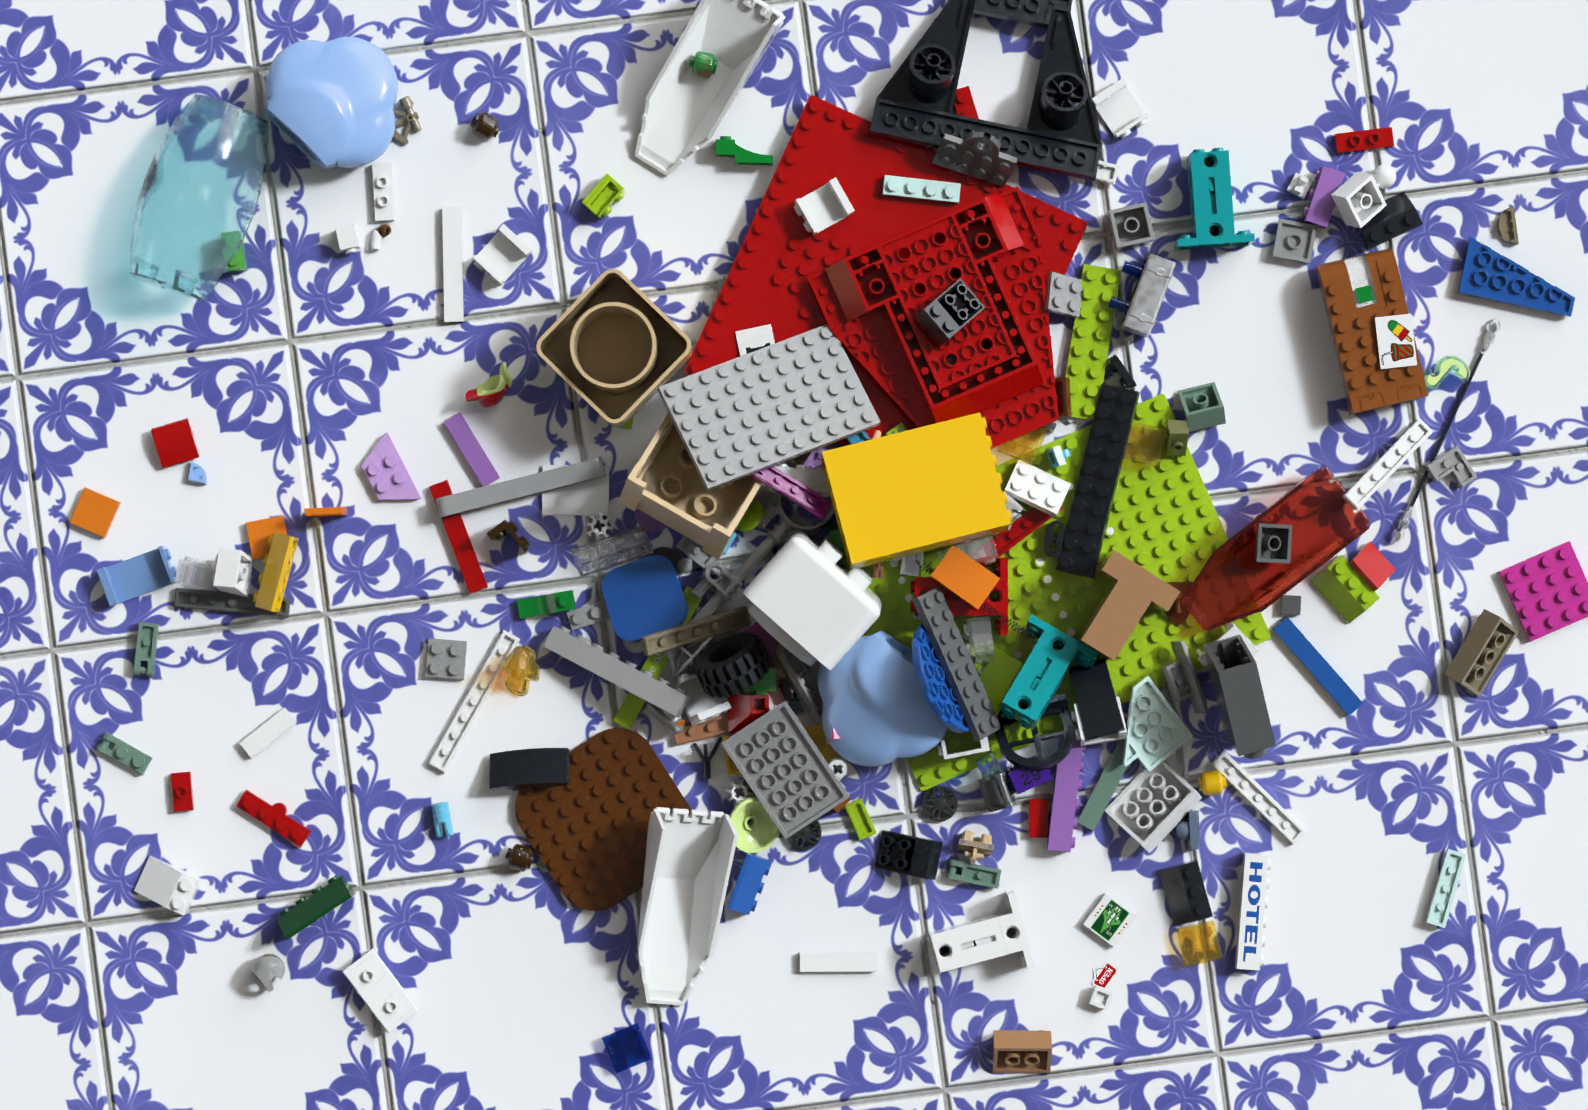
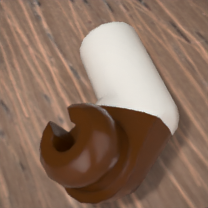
M382 224L373 230L371 249H381V240L391 233L389 225Z

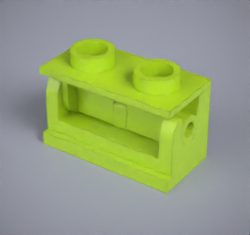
M606 173L582 201V204L599 219L602 216L606 218L612 211L611 206L614 202L619 203L625 196L623 193L625 189Z

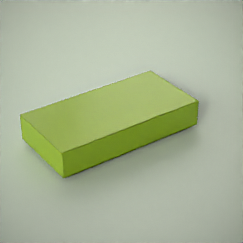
M862 798L844 806L859 841L877 833Z

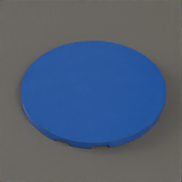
M921 624L916 628L912 638V658L915 673L924 697L932 711L946 727L956 733L968 732L970 729L925 627Z

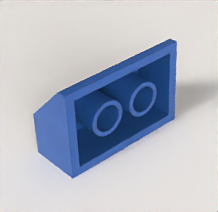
M753 853L746 854L727 906L728 909L749 915L750 911H755L758 902L755 900L756 894H761L765 884L761 882L764 875L768 876L771 865L768 864L769 859Z

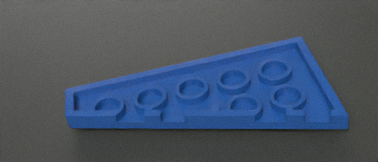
M1469 237L1458 293L1571 317L1575 297L1529 272V270L1504 255L1495 252L1487 245L1478 242L1475 238Z

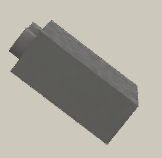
M1241 635L1204 644L1203 648L1222 726L1237 755H1244L1248 759L1259 758L1265 755L1267 748L1274 747L1276 744L1255 659Z

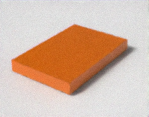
M954 545L951 546L930 576L976 610L980 608L1000 579Z

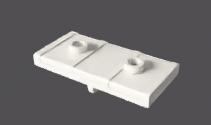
M374 949L342 971L387 1033L419 1011Z

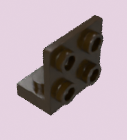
M503 520L487 533L491 540L496 539L499 541L507 535L506 531L508 530L525 553L530 551L528 548L530 543L524 536L520 537L516 533L519 529L513 521Z

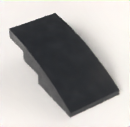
M534 748L490 754L489 789L492 792L504 789L518 791L528 788L537 791L569 784L568 748Z

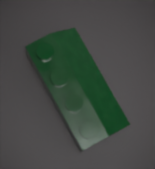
M335 875L327 881L329 885L324 888L320 885L311 891L313 894L311 897L306 899L304 896L295 902L296 907L293 909L288 907L279 913L281 917L277 921L287 940L356 895L344 876L338 877Z

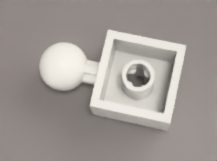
M1387 164L1379 165L1373 170L1372 175L1356 172L1331 194L1346 225L1362 228L1387 205L1379 188L1387 189L1395 183L1396 172L1391 166Z

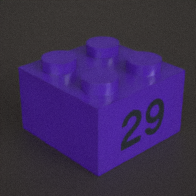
M1034 755L1028 759H1038V756ZM1012 765L1009 767L1010 771L1007 772L1016 794L1025 792L1053 779L1049 768L1026 770Z

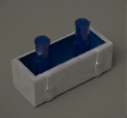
M1151 253L1147 255L1142 266L1125 260L1121 272L1135 276L1138 279L1131 300L1126 302L1112 296L1108 308L1124 313L1125 316L1120 327L1121 329L1145 338L1150 335L1168 284L1172 279L1176 265L1175 262Z

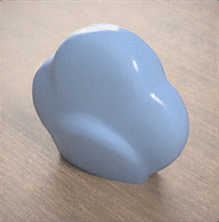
M339 37L327 42L305 40L284 48L271 63L266 78L268 102L265 114L320 168L326 170L335 166L343 168L361 167L375 161L385 153L395 131L393 107L398 93V81L390 59L379 47L355 37Z
M879 631L870 636H861L832 670H829L821 663L818 674V689L823 702L822 728L828 741L831 739L833 728L841 739L833 740L829 743L834 751L847 761L867 767L883 766L895 761L899 757L906 758L922 755L935 747L944 737L948 727L938 719L925 699L915 673L912 649L883 631Z

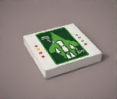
M1105 893L1083 925L1114 947L1137 916Z

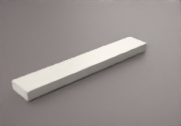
M442 207L444 322H464L462 207Z
M1419 418L1354 484L1343 498L1355 510H1358L1433 431Z
M1225 751L1211 763L1216 770L1222 773L1223 777L1226 776V780L1292 845L1307 832Z

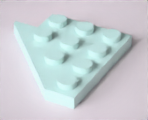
M1145 676L1131 687L1126 727L1127 735L1124 743L1122 765L1126 767L1138 758L1147 772H1150L1190 740L1193 735L1149 676Z

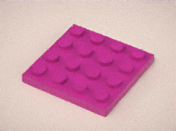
M1570 541L1498 572L1529 642L1588 617V581Z

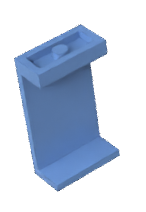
M159 546L157 549L109 567L97 569L109 605L114 606L176 583V578L179 575L176 567H172L170 563L172 556L169 549H165V546Z

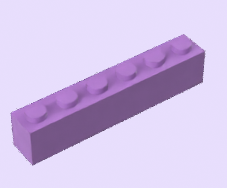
M1064 736L1059 737L1058 749L1063 742ZM1075 736L1071 751L1056 765L1047 850L1071 852V848L1075 847V837H1072L1073 829H1077L1078 818L1074 817L1075 810H1079L1080 799H1077V792L1081 791L1082 780L1079 779V774L1084 770V760H1081L1082 753L1086 752V746H1080V742L1075 739Z

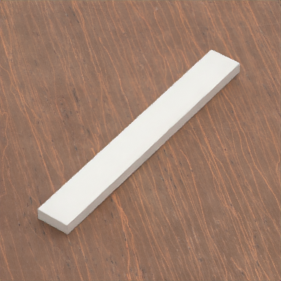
M503 630L428 764L444 773L447 771L521 640L520 638Z

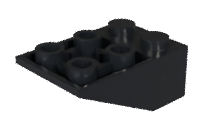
M960 278L916 315L914 319L937 346L940 347L979 314L985 306Z
M882 830L875 868L936 880L943 842Z

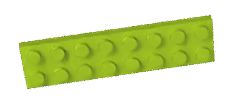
M1083 264L1080 317L1074 318L1065 377L1070 378L1071 416L1067 417L1093 421L1101 386L1104 381L1122 270Z

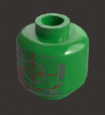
M697 51L695 56L690 57L689 67L692 68L693 75L710 78L711 75H715L718 60L711 53Z

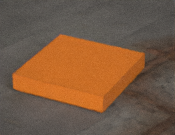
M85 487L70 523L106 538L121 502Z
M346 507L304 508L307 517L348 515Z
M284 515L246 522L252 560L263 559L265 554H269L270 546H268L270 535H274V532L288 535Z

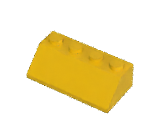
M274 532V535H270L268 546H270L269 554H265L263 565H265L264 573L261 572L258 579L260 588L259 591L255 592L253 602H256L255 607L272 612H280L299 538Z

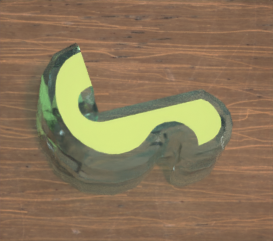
M1445 356L1439 359L1435 364L1434 373H1432V370L1424 373L1427 389H1436L1451 371L1464 382H1467L1470 377L1468 365L1456 356Z

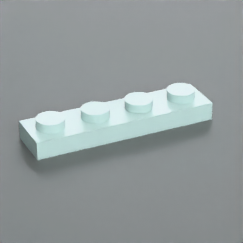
M884 175L882 195L959 203L961 184Z
M1450 849L1446 850L1426 923L1445 928L1467 854Z

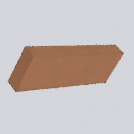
M727 714L719 715L692 726L691 722L685 723L683 732L673 733L675 745L727 734Z

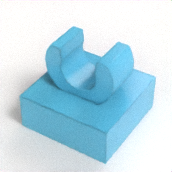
M1060 446L1046 450L1052 469L1066 464L1064 458L1071 456L1069 449L1061 451Z

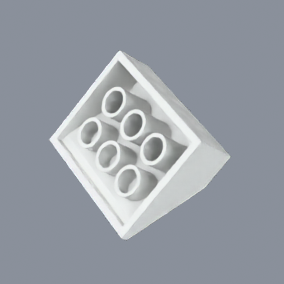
M1162 761L1150 772H1147L1144 768L1105 809V812L1150 853L1202 797L1169 765Z

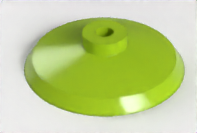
M753 500L737 526L740 531H751L760 523L763 517V506L759 501Z

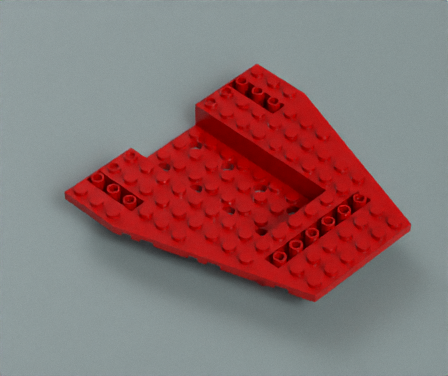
M1018 186L959 208L848 256L825 270L807 277L830 330L918 428L980 413L981 417L986 419V436H990L992 441V447L990 448L993 449L1059 420L1048 311L1044 310L1047 292L1042 241ZM936 234L944 235L945 241L942 244L935 242L934 236ZM901 249L909 251L910 256L907 259H902L899 256ZM952 269L960 271L961 275L958 279H953L950 276ZM961 278L985 308L944 344L938 347L914 317ZM917 284L924 285L925 292L923 294L915 292L914 287ZM984 339H988L992 343V347L988 350L983 349L981 346V341ZM954 355L957 360L956 363L949 365L946 362V356Z

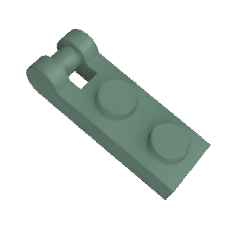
M139 622L134 662V675L136 676L145 674L147 677H154L159 624ZM142 661H148V667H142Z
M105 732L102 743H99L96 749L143 775L153 757L116 736ZM110 742L116 744L113 750L108 748Z
M954 859L948 860L949 869L945 874V878L998 889L1001 869ZM957 867L962 868L961 875L955 874Z

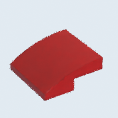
M188 418L151 429L162 468L199 458L200 455Z

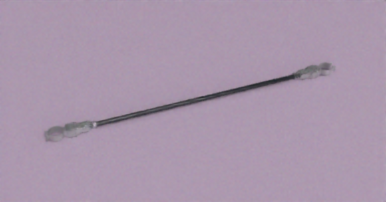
M1487 331L1483 336L1480 354L1430 462L1436 458L1482 356L1488 351L1490 344L1495 339L1494 332ZM1427 469L1410 505H1408L1397 523L1398 529L1400 527L1406 529L1410 523L1413 506L1429 474Z

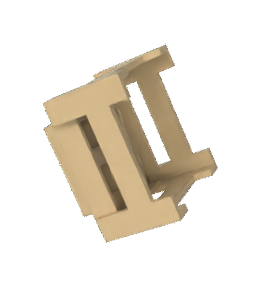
M668 413L639 462L636 463L628 476L618 502L633 511L637 508L703 546L702 551L719 560L762 483L748 475L707 491Z

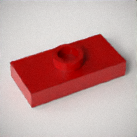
M191 771L171 773L174 812L194 810Z

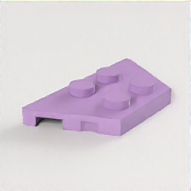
M388 432L385 433L361 465L378 499H421Z

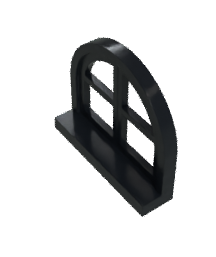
M1066 693L1054 695L1041 717L1060 714L1064 727L1063 731L1039 736L1036 725L1034 730L1031 729L1033 738L1008 743L1004 726L1017 724L1019 721L1014 718L1012 720L1002 715L1003 712L1001 711L997 715L1001 725V729L995 731L999 749L1010 763L1019 768L1043 770L1060 763L1072 749L1074 727ZM1064 736L1059 749L1050 756L1045 757L1041 741ZM1034 743L1038 759L1022 757L1011 748Z

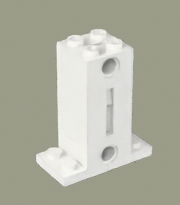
M1013 890L1007 891L1006 897H1003L1005 906L1010 911L929 932L930 937L927 938L930 950H934L935 956H932L935 969L939 968L941 973L1022 951L1018 953L1022 966L1025 965L1027 969L1034 968L1035 964L1015 892ZM1010 927L1016 929V932L1013 936L1006 935V932ZM942 946L949 947V951L946 954H940L939 949Z

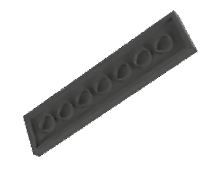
M936 587L912 599L974 741H980L1001 729L999 719L994 712L991 701L986 694L984 685L979 678L976 667L971 660L968 649L964 644L940 587Z

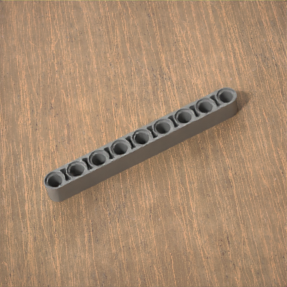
M600 457L440 497L435 500L440 518L602 478L606 476L602 458Z

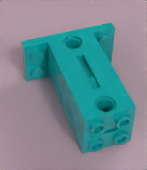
M1213 148L1210 152H1204V149L1193 150L1186 158L1192 235H1181L1174 242V250L1251 245L1255 241L1254 233L1249 234V231L1245 230L1238 231L1235 234L1229 150L1224 151L1223 148ZM1204 160H1209L1212 163V167H1207ZM1211 228L1215 229L1217 236H1212L1209 230Z
M1031 614L1027 621L1026 629L1027 632L1030 631V634L1033 633L1032 638H1039L1003 699L1000 711L1003 712L1002 715L1010 720L1014 718L1019 721L1022 727L1034 730L1075 659L1083 667L1088 668L1089 666L1093 668L1099 652Z

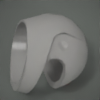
M265 954L255 961L251 972L270 993L274 990L271 982L274 977L282 979L285 967L283 961L278 956Z

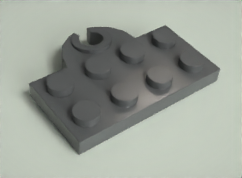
M972 130L964 139L945 133L933 156L932 163L1004 187L1017 163V157L1000 152V140L992 135L989 136L988 143H981L984 132Z

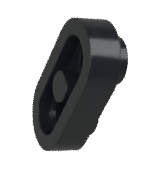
M1116 355L1110 357L1108 366L1113 373H1118L1120 376L1119 382L1122 387L1129 390L1136 387L1135 381Z

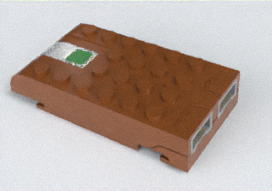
M1388 248L1316 265L1315 269L1347 398L1349 415L1429 396L1415 337L1417 365L1388 369L1380 368L1375 317L1409 314L1393 251Z

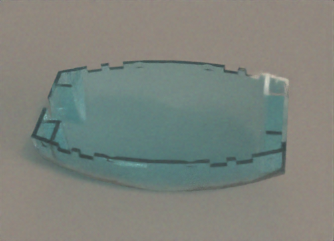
M199 94L193 96L165 134L145 176L132 227L130 246V276L132 278L163 289L167 288L175 293L202 302L209 296L210 292L218 284L217 280L229 268L227 265L232 257L236 256L257 206L264 179V164L267 161L265 156L266 146H268L267 120L219 99Z

